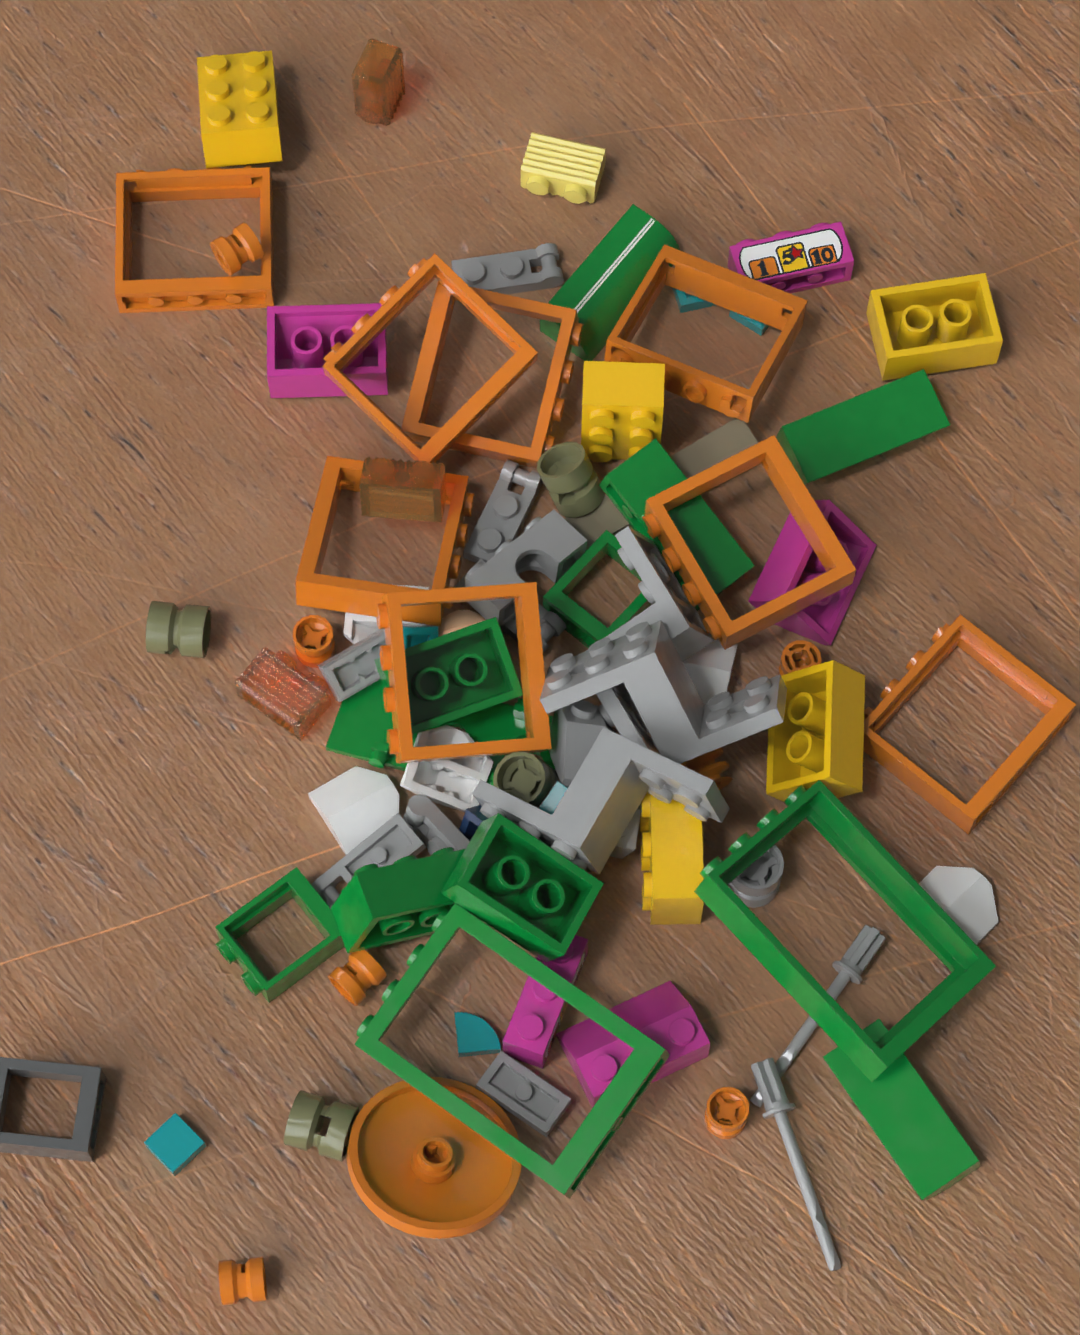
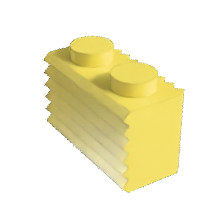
M532 132L525 157L523 158V164L521 165V187L527 188L528 191L536 195L551 193L552 195L564 197L572 203L580 204L587 201L592 204L595 202L605 168L606 148Z

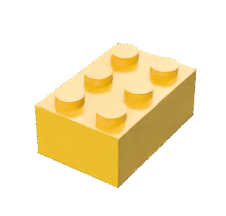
M272 50L197 57L200 125L206 168L283 161L277 85Z
M986 273L870 291L866 314L882 381L903 378L923 369L926 374L997 363L1003 338Z
M584 361L581 445L590 460L594 462H608L611 459L627 460L655 438L661 444L665 364Z
M834 660L781 675L787 687L785 715L783 723L768 728L766 794L784 802L801 785L808 790L818 780L837 798L862 792L865 675Z
M647 792L641 801L640 832H642L640 851L641 871H649L643 872L642 911H650V925L701 924L704 902L694 891L704 880L700 875V872L704 869L702 821L684 810L685 805L673 799L670 804L662 802Z

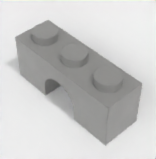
M553 509L543 518L536 517L526 526L524 533L514 541L509 539L501 544L496 550L495 555L486 563L479 562L474 565L466 574L465 587L525 583L518 574L528 570L539 571L556 583L586 552L588 540ZM514 598L468 601L484 619L496 617L500 627L515 616Z

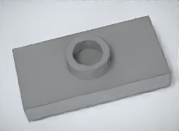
M385 629L376 631L317 665L336 701L341 702L381 679L374 659L380 658V646L386 645Z

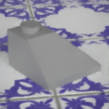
M580 700L556 710L550 725L551 749L548 751L560 782L565 786L571 784L603 727L616 733L603 719L598 705L585 700Z

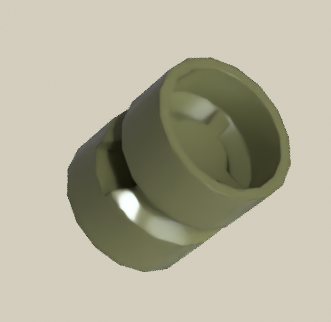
M564 442L549 448L541 455L537 462V471L549 491L559 514L564 517L576 518L592 512L601 504L605 492L599 486L601 482L582 445L576 442Z
M152 601L146 624L145 642L147 652L172 654L178 648L181 656L205 658L211 634L212 617L210 606L186 604L182 610H179L175 603Z
M513 752L505 756L497 764L493 774V785L537 808L543 803L556 782L560 781L556 770L551 765L527 752Z
M300 1090L288 1117L284 1144L305 1151L314 1146L317 1147L319 1155L342 1162L347 1155L349 1137L354 1121L359 1113V1107L339 1101H334L331 1105H327L323 1096ZM325 1117L331 1119L326 1137L319 1135Z

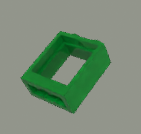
M605 530L543 596V607L557 614L567 626L565 630L587 648L653 605L648 602L641 592L607 628L567 596L606 554L642 581L635 569L631 571L624 564L617 552L622 547L617 538L608 530Z
M297 867L215 927L220 940L215 945L221 955L229 964L236 961L245 972L240 977L254 996L262 993L269 1003L345 947L332 910ZM293 898L325 939L271 980H268L236 939Z

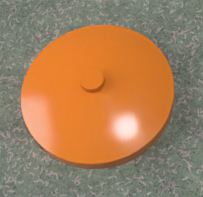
M431 1077L519 1140L517 1132L507 1114L486 1094L463 1082L442 1077ZM404 1080L379 1091L363 1106L354 1121L347 1148L349 1175L357 1194L364 1204L378 1218L390 1226L405 1233L425 1238L442 1239L463 1236L491 1223L502 1213L512 1199L522 1165Z

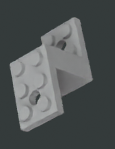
M629 526L618 532L615 537L622 548L617 550V552L631 571L633 569L637 571L642 579L638 583V587L648 602L653 605L605 638H610L612 641L626 635V632L631 627L639 623L648 622L651 625L662 620L682 662H684L714 641L711 633L707 634L701 617L687 600L682 586L667 566L654 541ZM624 683L596 694L602 703L598 707L599 712L610 727L616 726L621 736L660 754Z
M662 620L651 625L648 622L639 623L631 627L626 632V635L612 641L610 638L598 640L588 648V651L576 656L568 653L556 658L548 668L540 696V701L548 714L624 683L660 755L680 764L783 723L787 687L781 675L770 679L763 676L754 679L746 685L745 689L733 694L729 692L719 693L704 705Z
M604 727L553 815L481 779L472 793L482 806L480 812L487 818L497 813L501 814L583 870L587 868L597 874H600L647 791L662 802L670 804L673 799L685 805L684 810L701 821H707L708 817L722 823L730 809L714 780Z

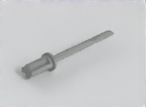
M865 925L841 960L833 962L832 966L839 974L829 986L827 992L834 1000L837 999L849 981L855 984L862 982L861 974L886 940V937L881 935L880 931L876 928ZM810 1015L775 1063L780 1079L818 1026ZM757 1089L750 1101L761 1107L763 1100L759 1089Z
M768 1058L764 1061L756 1062L751 1065V1069L766 1112L762 1114L763 1118L775 1117L830 1271L841 1269L839 1257L787 1112L796 1108L795 1103H790L786 1096L774 1059Z

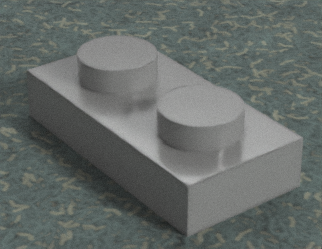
M500 1051L476 1084V1089L486 1094L497 1104L545 1137L549 1135L571 1104V1098L503 1051Z

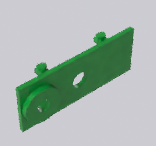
M381 679L342 701L326 744V750L368 761L370 765L377 768L387 766L405 771L407 763L396 764V755H390L389 743H387V730L393 729L392 712H385L383 700L384 687ZM518 698L514 706L500 703L436 727L443 725L459 727L468 733L474 742L526 738L523 698ZM549 715V726L551 725V722H552V719H553V716H550V715ZM418 733L412 735L413 746ZM548 750L529 753L540 756L544 762L555 769ZM507 755L489 756L493 761L487 783L493 785V774L497 764Z

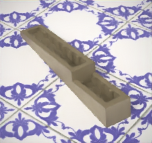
M735 418L670 457L688 479L757 444L758 441L747 424ZM604 495L601 504L592 512L576 518H565L570 525L588 540L586 551L605 530H608L615 536L627 526L631 527L607 495Z

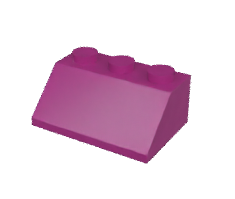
M380 303L267 306V380L270 398L347 396L324 374L322 366L326 361L323 358L337 342H341L344 345L354 335L351 329L362 316L367 313L372 316L382 305ZM386 328L343 371L366 395H388Z
M814 500L855 566V577L851 585L774 625L822 645L831 646L877 545L830 500ZM791 512L748 600L755 608L826 572Z
M671 981L609 1009L665 1048L670 1054L651 1083L708 1057L710 1041L692 1006ZM588 1018L556 1033V1037L593 1108L634 1049Z

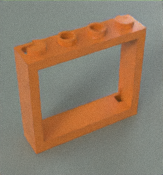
M250 165L235 169L215 167L204 170L171 168L166 171L146 172L136 170V172L116 173L115 297L119 312L248 309L274 306L273 186L270 167L252 168ZM260 198V242L264 251V256L261 257V275L132 280V202Z
M664 244L606 342L604 361L665 364L664 390L682 396L691 402L699 403L722 412L728 417H734L749 423L803 326L808 300ZM669 263L675 265V268L670 267ZM665 285L782 331L750 389L631 343ZM784 310H790L792 311V314L784 312Z
M435 253L428 260L423 258L417 265L414 264L407 273L410 278L400 288L396 285L391 287L379 301L382 306L372 316L368 313L362 316L351 329L354 335L344 345L341 342L333 345L331 351L323 358L326 363L322 366L324 374L424 470H429L538 359V352ZM436 278L514 355L421 448L343 371Z
M439 281L401 427L411 439L425 444L441 428L427 425L425 421L455 301H459ZM471 287L492 309L561 323L531 448L464 433L450 449L505 462L511 460L519 463V465L537 469V462L541 455L549 448L555 446L556 437L550 435L554 421L560 422L562 419L565 399L560 398L563 383L570 384L574 361L569 360L572 345L579 347L583 324L578 323V314L575 309Z
M775 435L646 500L645 516L642 518L648 527V534L653 539L659 538L664 547L662 555L667 566L673 573L679 572L685 582L682 585V589L687 600L693 607L699 606L705 616L702 622L707 634L711 633L714 640L718 639L724 650L853 583L856 573L855 566ZM762 464L826 572L732 621L667 511Z
M327 456L295 580L296 605L378 617L377 604H382V597L386 593L425 590L321 574L342 489L450 505L432 589L454 588L449 587L451 579L459 578L461 568V555H456L458 547L465 548L468 534V524L463 523L464 517H471L473 513L475 493L468 492L469 476ZM453 603L401 606L402 621L441 626L444 609H451Z
M536 582L389 592L382 597V604H377L378 617L376 619L378 629H385L386 645L380 646V664L382 671L388 670L390 687H384L383 700L385 712H392L393 729L387 730V743H389L390 755H396V764L507 755L513 752H544L551 749L549 715L540 701L545 682ZM514 598L526 738L413 747L401 606Z
M960 614L951 625L946 623L943 627H939L931 639L934 644L926 653L919 650L911 658L906 666L908 672L900 681L894 678L889 682L880 695V698L883 700L874 710L870 706L864 710L863 751L969 835L1067 724L1076 704ZM957 646L1045 714L967 804L959 800L878 735Z

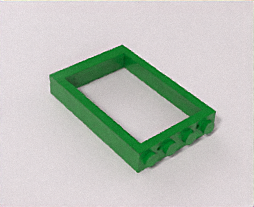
M818 780L808 790L803 785L798 787L784 801L788 807L781 813H778L774 808L765 815L756 825L760 830L751 837L747 832L740 836L728 848L732 853L724 861L719 856L714 858L700 872L704 880L694 892L865 1076L873 1082L989 974L996 965L839 799ZM805 819L818 830L952 972L876 1043L872 1041L728 886Z
M455 903L450 911L444 909L438 915L432 925L434 933L425 946L419 944L413 950L407 960L409 968L400 981L395 979L386 988L382 995L384 1003L376 1015H368L361 1023L356 1033L359 1038L354 1045L570 1199L670 1054L665 1048ZM460 928L634 1049L553 1165L380 1042Z

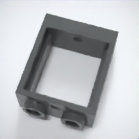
M0 1057V1152L93 1162L107 1080L102 1068ZM12 1075L81 1083L72 1139L2 1132Z

